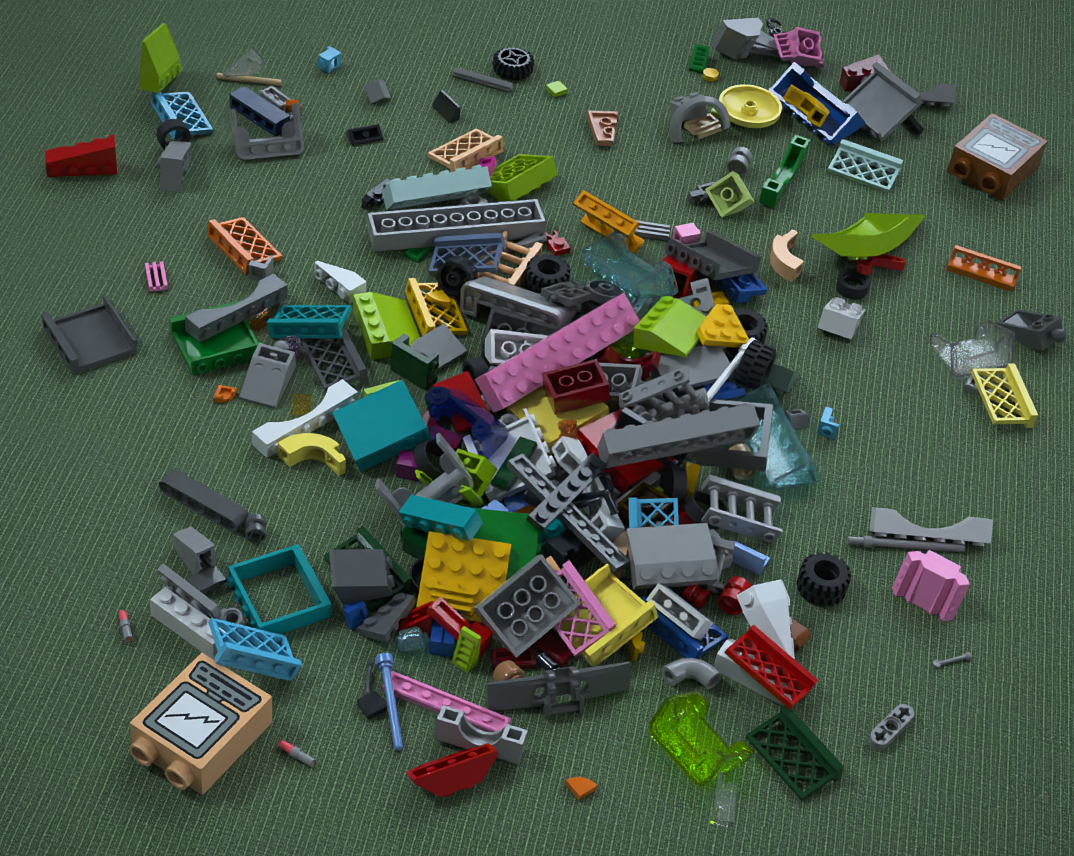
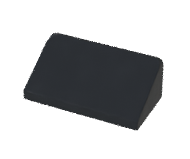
M440 90L432 107L449 123L458 121L460 119V106L445 91Z
M379 124L348 129L346 132V136L352 146L383 140Z

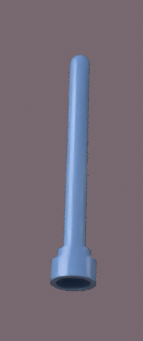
M381 653L375 657L376 666L383 676L394 749L401 751L403 744L390 671L394 665L393 656L390 653Z

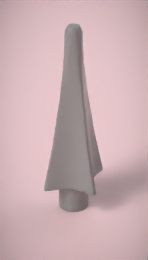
M538 232L516 244L532 248L536 242L541 244L546 242L547 236H539ZM506 248L505 250H502V252H505V253H506V252H511V251H513V250L508 249V248Z

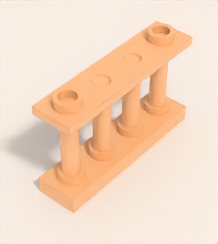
M504 230L502 234L506 242V248L527 256L521 259L502 252L501 259L520 265L514 269L499 263L497 270L510 274L512 277L506 279L490 272H477L476 279L489 277L521 287L525 281L528 261L532 257H536V255H541L543 244L536 242L532 248L517 245L507 241L508 231ZM491 260L485 265H493L494 261Z

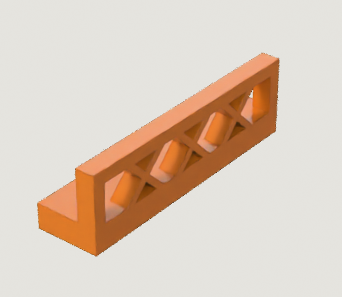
M957 245L954 247L947 266V271L1011 292L1021 269V266ZM956 253H963L965 258L956 257ZM978 258L982 263H974L972 259ZM989 264H996L998 268L992 269ZM1011 269L1016 271L1015 275L1008 274L1005 270Z

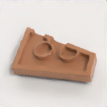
M587 111L586 116L596 145L612 146L618 112Z

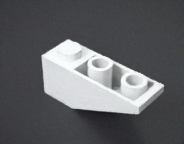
M320 261L315 262L314 276L349 304L353 302V294L366 293V281L355 272Z

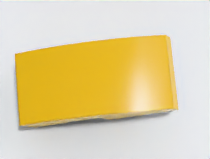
M639 632L627 642L632 661L637 662L638 653L643 654L645 642L641 641L643 632Z

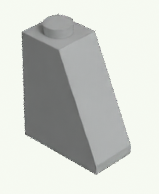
M191 526L173 534L174 549L193 575L215 566V545Z

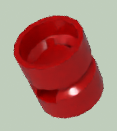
M731 577L718 598L717 603L720 609L729 615H739L742 612V608L737 595L752 585L742 577Z

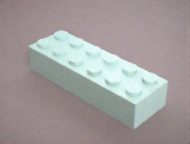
M476 165L468 170L459 168L455 172L450 173L449 170L441 171L438 175L427 173L419 178L417 176H410L406 178L407 180L400 181V178L392 179L382 190L387 211L464 198L471 192L476 195H482L492 187L488 167Z

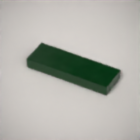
M520 436L490 482L491 485L509 492L518 477L506 466L508 460L521 454L529 460L538 446L537 443Z

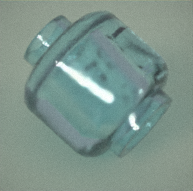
M412 627L402 629L399 632V636H396V645L399 653L410 657L423 654L426 645H429L427 633H423L421 628Z

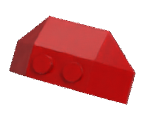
M489 743L483 744L480 747L462 750L419 765L407 771L406 776L423 789L439 797H447L458 790L470 789L475 784L481 783L496 759L498 752Z

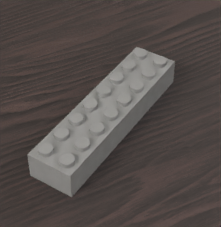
M741 403L732 408L721 407L717 411L710 412L709 410H704L696 415L684 414L680 418L675 419L668 417L659 422L647 421L638 426L627 425L623 429L616 430L615 428H610L603 432L597 449L600 459L608 465L606 468L749 441L755 435L760 422L754 404L747 405L746 403Z

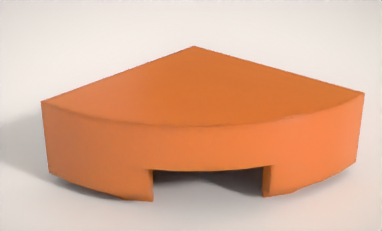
M218 385L213 398L214 403H224L232 400L238 393L237 388Z
M573 777L567 779L565 783L578 800L597 790V785L593 781L583 777Z

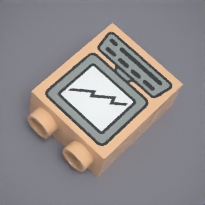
M201 653L130 722L132 745L129 747L130 753L136 761L148 767L154 763L165 770L167 779L176 788L185 790L189 786L203 795L272 723V696L225 666L216 664L215 660Z

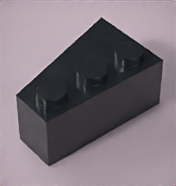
M572 531L547 540L543 555L545 559L552 556L560 570L564 568L563 564L567 561H570L577 570L596 557Z

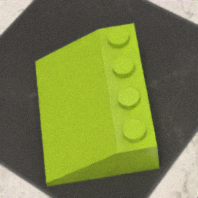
M162 23L141 42L140 90L159 93L181 72L180 56L166 23Z
M527 154L514 156L495 167L494 172L490 176L492 187L486 192L499 201H517L519 197L528 195L531 190L540 188L541 184L552 181V178L558 175L553 156Z
M374 292L353 294V312L371 360L391 357L392 342L403 333L410 337L409 347H411L415 340L420 338L406 300Z
M662 296L634 327V348L686 357L700 341L696 331L706 316L680 299Z

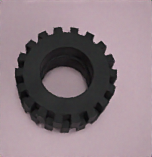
M554 254L532 257L526 266L525 287L529 291L541 294L542 288L560 282H569L571 273L569 263H566V260L561 259L560 256H554Z
M741 308L734 310L748 338H755L757 341L764 343L768 330L766 319L753 310ZM726 347L731 352L739 353L738 350L740 348Z
M753 340L746 348L736 372V383L755 391L760 390L772 370L776 358V348Z
M817 552V555L812 553L801 564L796 582L798 584L797 589L802 597H806V601H812L814 605L820 604L822 607H826L827 605L834 606L835 603L839 604L845 598L851 580L850 567L845 564L843 559H838L837 555L832 556L827 552L825 554Z

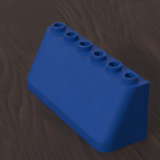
M795 62L769 89L783 103L782 107L785 110H791V114L799 120L801 118L803 120L802 123L807 128L811 126L813 128L812 131L818 137L822 135L824 137L823 140L828 145L831 143L833 145L837 144L866 123L855 109L847 103L841 102L812 79ZM791 84L803 92L812 95L829 110V114L821 127L808 121L805 113L782 99Z

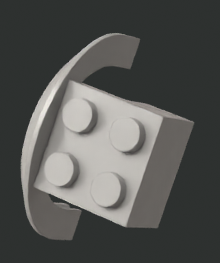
M694 92L690 93L687 97L679 96L674 98L673 101H669L672 116L670 121L671 143L683 141L681 134V124L683 121L707 115L706 105L712 106L717 111L720 117L721 129L725 130L731 127L726 107L713 97Z

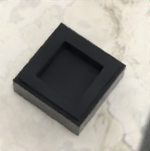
M377 691L357 699L358 707L368 720L387 711V705Z

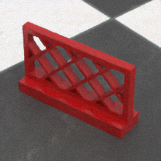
M752 625L743 636L724 652L788 709H791L803 697H806L819 681L755 625ZM734 651L741 652L742 656H739ZM748 654L754 655L755 659L749 658ZM751 665L757 666L758 670H755ZM764 668L770 669L771 673L765 672ZM768 679L774 680L775 685L771 684ZM781 682L787 683L788 688L783 687ZM784 693L789 694L791 696L792 701L788 697H786Z

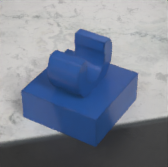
M361 600L354 604L349 602L343 606L346 624L351 630L360 626L368 618L366 604Z

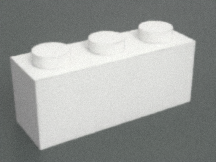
M660 583L656 585L646 599L654 603L659 611L694 638L701 640L713 624V622L671 589Z

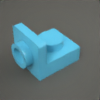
M825 407L816 434L835 439L839 424L833 423L834 417L831 416L833 409Z

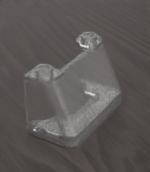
M991 321L980 323L976 327L975 338L951 343L947 341L946 336L942 333L929 334L931 348L948 371L957 378L969 377L972 369L1006 368L1015 359V332Z

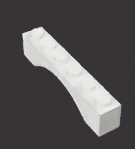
M342 379L328 387L323 401L308 414L290 421L267 422L253 430L252 445L268 458L278 453L279 441L292 435L311 433L335 419L332 412L357 401L358 392Z
M562 436L551 448L558 464L569 475L588 457L580 440ZM599 477L583 493L605 490ZM604 498L588 506L589 520L613 542L625 529L618 514L610 515V510Z
M872 507L870 531L875 532L876 536L887 537V533L895 534L896 538L906 539L907 535H912L916 540H926V537L934 538L933 541L945 542L946 539H953V543L965 544V541H972V545L984 546V543H991L993 520L967 517L963 521L949 527L924 528L909 522L896 510Z

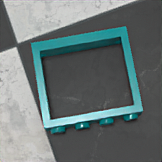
M299 544L228 566L227 584L229 588H233L235 600L237 603H241L243 616L249 619L251 628L282 634L331 617V602ZM293 564L315 606L262 623L240 581Z

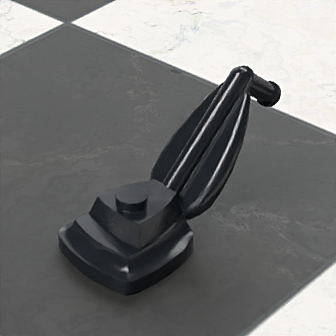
M556 479L551 480L556 487L561 484ZM527 488L522 499L536 508L542 501ZM607 489L581 493L572 502L578 509L593 505L604 498L611 516L620 512L614 502L612 493Z

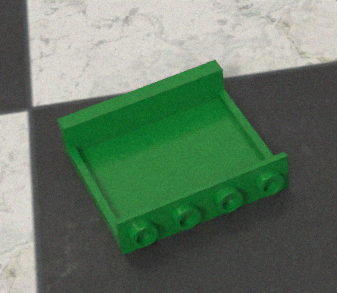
M236 301V302H232V303H228V304H224V305H219V306H215V307H211V308H207V309H217V308L228 307V306L234 305V304H236V303H239V302H241V301ZM191 313L169 318L170 333L191 375L250 361L258 344H264L263 342H258L247 320L198 342L185 329V316Z
M473 508L477 510L483 522L473 538L511 544L506 580L535 558L536 554H540L541 542L538 541V534L542 533L526 521L529 514Z

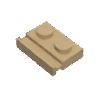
M711 113L686 121L684 127L692 135H696L698 140L723 131L719 123L720 121Z

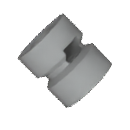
M737 147L732 151L726 165L728 173L734 171L740 177L746 174L752 161L750 150L745 147Z

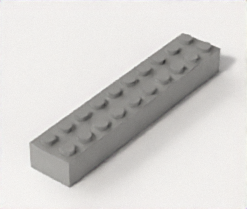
M537 199L368 213L367 231L373 252L434 247L435 237L503 233L504 230L508 231L507 240L526 239L538 232L539 236L544 235L545 219Z

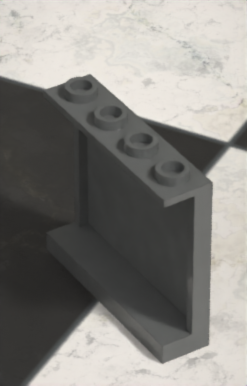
M712 230L706 232L705 241L683 244L669 237L665 253L713 280L758 272L761 259L760 255Z
M105 294L102 295V304L53 319L49 312L41 314L43 329L72 374L137 353L136 345H138V339L136 335H132L128 323H124L121 313L115 310L113 301L109 300Z

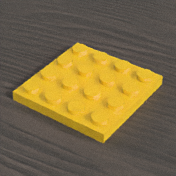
M429 531L417 607L430 602L434 583L475 591L472 608H474L506 581L511 544L472 538L471 541L458 540L450 534L444 535ZM436 590L437 593H443V594H448V595H453V596H458V597H463V598H469V597H470V596H464V595H459V594H454V593H449V592H444V591H438V590ZM444 599L447 603L468 607L467 603ZM471 609V613L461 612V616L467 622L484 624L473 609Z

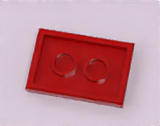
M468 371L433 384V389L457 434L492 420V416Z

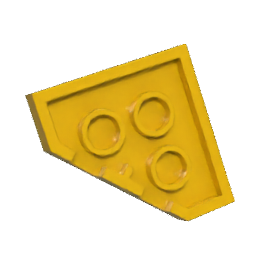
M716 304L696 331L702 345L741 348L749 340L732 306L727 304Z

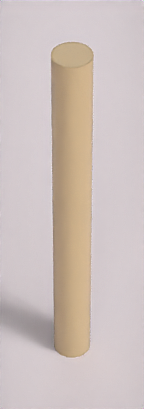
M217 73L216 79L275 86L282 85V80L225 73Z

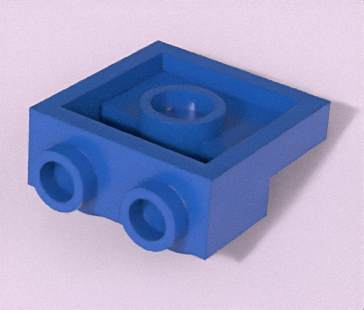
M754 273L717 280L718 286L725 290L727 297L735 303L749 302L751 296L765 295L767 288Z
M727 379L712 399L724 400L746 395L744 387H737L736 381L730 382ZM712 383L701 385V388H704L707 392L712 387Z

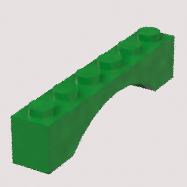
M795 134L776 173L770 179L768 178L763 185L759 203L775 208L807 156L810 139Z

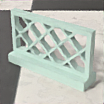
M842 139L827 172L889 193L897 175L901 171L903 160ZM839 155L844 156V157H847V158L841 159ZM855 160L861 162L862 164L857 165L855 163ZM851 162L853 166L846 167L844 163ZM836 165H841L842 169H836L833 167ZM870 166L876 167L878 169L872 170ZM866 167L868 171L862 173L860 168ZM856 170L858 174L853 175L849 171ZM885 171L890 172V173H893V174L887 176V174H886ZM882 173L883 177L877 178L875 174ZM871 175L873 179L867 180L865 176ZM886 181L888 186L881 185L880 182Z

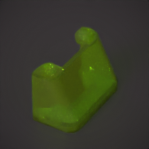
M699 691L666 697L649 723V732L696 786L702 787L711 784L747 762L754 751L744 741L734 742L730 747L704 719L708 712V702Z

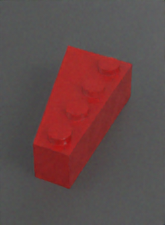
M115 134L108 135L109 138H95L92 142L88 143L79 142L71 147L66 145L45 150L47 177L117 174Z

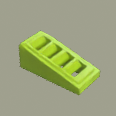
M463 626L454 651L452 663L465 672H470L478 664L481 636Z

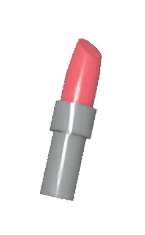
M119 610V624L123 632L124 641L131 642L133 636L130 620L126 611Z
M283 740L278 742V746L294 759L300 760L309 767H312L315 763L314 758L302 752L297 746H293Z

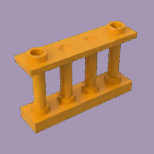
M585 190L573 202L576 208L586 213L580 221L582 224L635 255L645 241L642 238L633 234L639 227V222Z

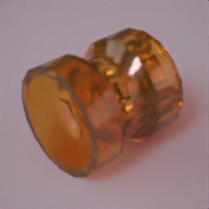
M566 419L558 422V430L561 433L559 439L565 436L579 440L578 433H576L578 428L576 420Z

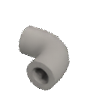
M681 658L662 668L663 678L671 686L685 679H693L710 690L719 683L722 674L712 665L696 658Z

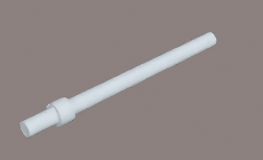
M750 338L746 344L741 346L738 350L739 353L707 392L708 403L739 365L746 348L753 340H756L755 338Z

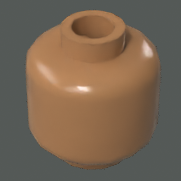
M508 660L498 664L493 672L494 682L525 677L524 671L513 661Z

